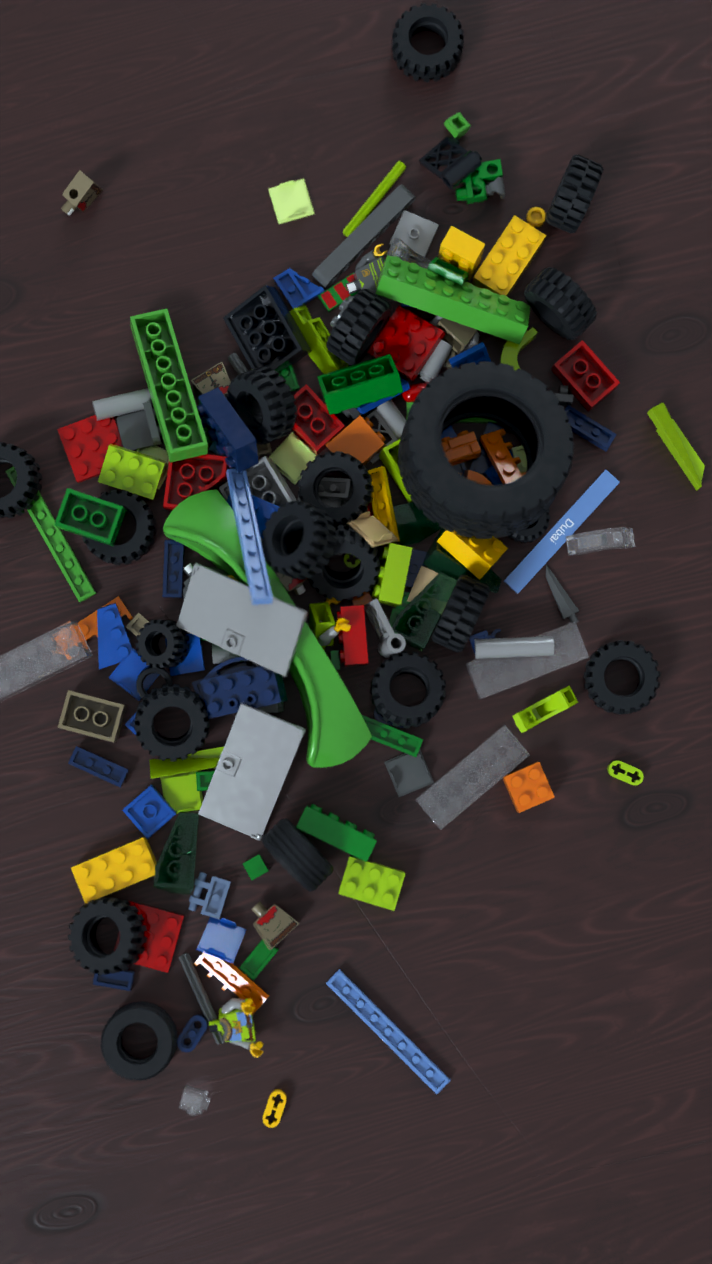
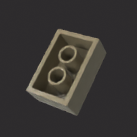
M68 690L58 728L117 743L127 705Z

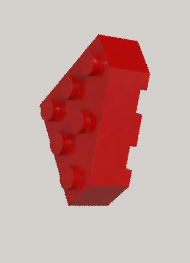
M205 454L171 463L169 461L163 503L165 510L172 511L189 496L203 491L214 490L226 481V471L229 468L225 461L226 456Z

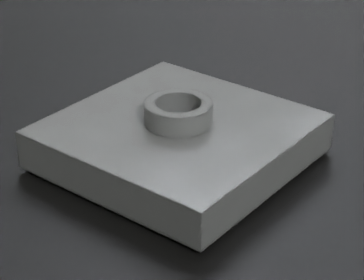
M404 210L389 246L424 260L439 224Z

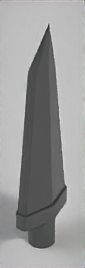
M546 565V579L560 610L561 617L563 619L568 617L571 624L575 625L579 622L575 613L579 612V609Z

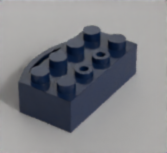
M219 387L198 396L199 405L197 410L202 426L208 429L207 436L211 442L216 440L218 443L216 448L219 454L225 453L227 456L225 461L230 469L234 467L240 473L258 464L256 439Z
M236 657L222 662L200 681L208 719L237 713L241 703L253 708H259L288 701L282 675L259 664L257 667H236L219 675L218 671L222 667L233 662L248 659Z

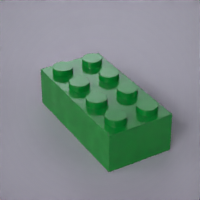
M391 354L317 376L329 415L338 414L350 408H357L370 402H377L380 399L389 396L393 397L403 392L399 372Z
M312 804L311 807L306 806L296 828L365 862L368 861L377 842V839L374 838V833L366 829L361 832L356 829V824L349 821L343 823L339 821V816L331 812L327 815L321 812L323 808Z

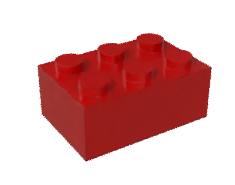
M583 340L558 360L551 369L560 381L568 386V390L588 412L620 384L618 379Z
M306 384L294 395V404L297 407L295 415L297 417L293 430L318 455L327 447V443L345 429V425L334 414L329 415L326 405Z
M364 605L343 606L341 611L337 612V618L349 620L347 624L351 625V628L348 632L339 631V644L344 646V650H340L341 663H345V667L368 665Z

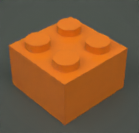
M540 762L532 763L502 776L518 813L555 798Z

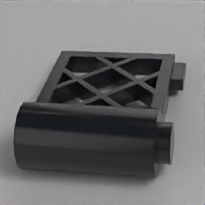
M453 136L451 138H444L419 159L421 165L442 179L451 190L482 165L480 154L477 151H467L459 145L460 142ZM445 146H451L450 150L442 151ZM454 154H462L458 158L453 159ZM448 155H449V159H448V160H441V161H440V159H441L442 156H448ZM431 158H436L435 162L428 163ZM447 165L442 172L439 171L440 166Z

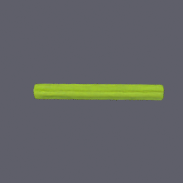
M398 161L344 228L343 234L346 237L370 215L406 169L404 163Z

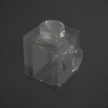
M186 1085L179 1109L186 1110V1113L192 1116L202 1115L203 1109L207 1110L210 1098H207L208 1091Z

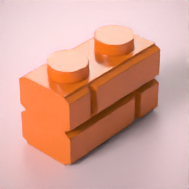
M466 430L458 433L457 437L441 439L444 453L452 466L481 457V449L474 431L468 432Z

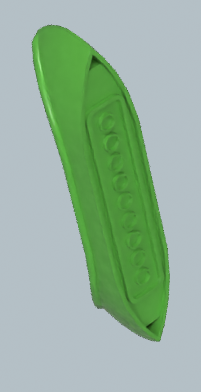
M217 489L203 491L189 496L172 510L163 526V532L166 537L196 551L211 561L217 568L226 571L239 582L248 585L234 511ZM266 563L272 597L295 606L275 572ZM305 621L289 672L299 690L306 713L308 728L307 763L311 767L316 768L332 767L356 756L367 745L372 735L346 686Z

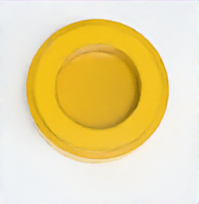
M533 207L528 211L526 219L529 225L540 227L545 221L546 214L542 208Z

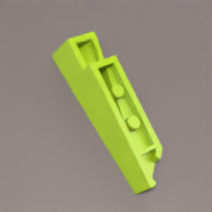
M306 305L290 311L312 350L308 355L323 374L349 367V364L328 350L326 344L330 333L320 317L312 319Z

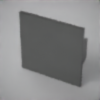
M420 749L417 757L404 753L384 762L398 797L434 783Z

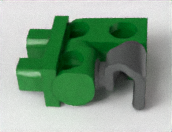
M501 159L481 162L482 165L462 181L465 187L456 189L457 201L467 200V204L483 202L487 200L488 195L492 196L494 192L499 194L501 200L505 199Z

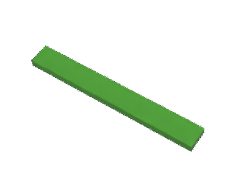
M13 466L5 472L15 487L17 473ZM38 490V500H33L31 503L33 507L30 510L27 509L79 603L97 593L61 529L54 525L56 520Z

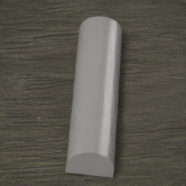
M148 388L92 401L97 421L144 410L143 403L149 401L152 408L154 407Z
M553 636L474 639L475 659L554 655Z

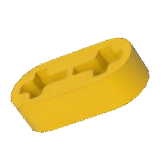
M281 1089L271 1092L263 1114V1123L269 1128L276 1127L279 1124L286 1104L287 1096ZM280 1094L283 1101H279L276 1107L274 1106L275 1099L272 1097ZM272 1110H275L274 1117L277 1120H273L272 1123L268 1122L269 1118L266 1116H270Z

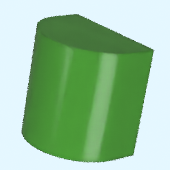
M460 112L444 122V126L455 139L461 138L471 127Z

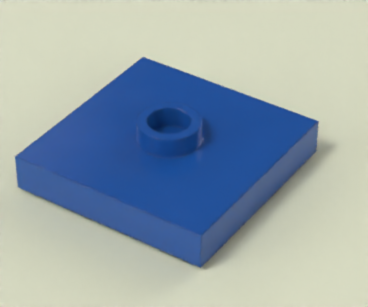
M152 784L122 810L146 839H149L177 814Z

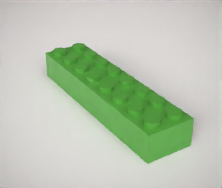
M387 255L380 272L375 294L520 345L528 328L530 305L522 301L510 299L505 295L493 293L486 288L482 289L473 286L469 282H464L461 286L433 271L420 267L416 263H409L396 256Z
M168 309L130 316L131 331L170 463L208 454V443Z

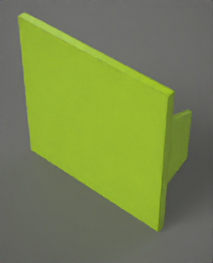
M199 771L160 777L163 797L177 814L200 810L203 796L202 791H197L196 772Z

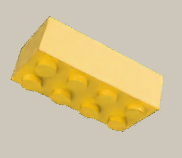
M514 215L474 275L472 284L508 297L544 243L546 235Z
M146 837L71 867L85 904L160 873Z

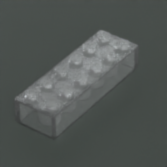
M69 621L0 656V702L93 656L77 621Z
M574 621L536 636H553V656L486 658L466 663L465 665L479 700L589 658L576 622Z
M503 725L415 798V800L441 830L530 754L507 726Z

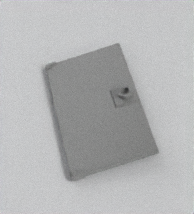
M195 563L176 626L231 653L244 657L280 675L287 676L308 612L273 597L272 604L252 605L248 585Z
M241 703L198 814L260 841L306 729Z

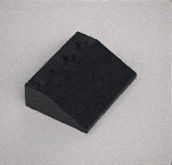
M263 286L223 317L251 369L268 367L279 372L298 362L312 351L276 287Z

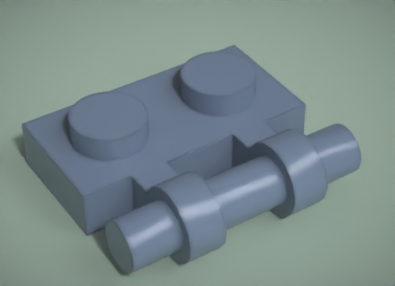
M200 872L198 879H195L194 882L196 886L193 895H190L188 909L196 911L197 905L203 906L201 914L220 919L231 881L212 876L209 883L205 881L207 874ZM203 888L208 889L205 900L200 898Z

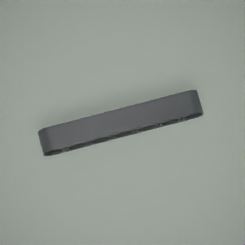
M403 184L399 185L314 270L312 276L325 288L331 286L414 202L416 197Z

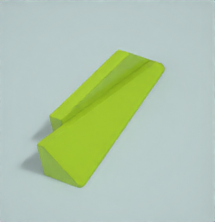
M661 403L651 408L647 414L656 426L657 433L697 491L702 487L701 483L705 465L674 419H671L665 404Z
M224 746L197 751L194 755L189 754L187 759L176 758L177 761L171 762V759H165V761L150 759V777L154 779L216 768Z

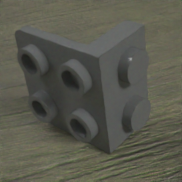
M150 401L143 403V411L117 417L116 421L123 448L136 451L162 444L160 439L162 433L160 426L156 423L157 416Z

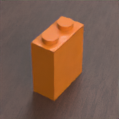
M360 415L327 443L326 446L332 453L336 451L348 453L365 465L386 447L384 443L386 439L379 431L375 433L371 428L374 424L368 417L363 419Z

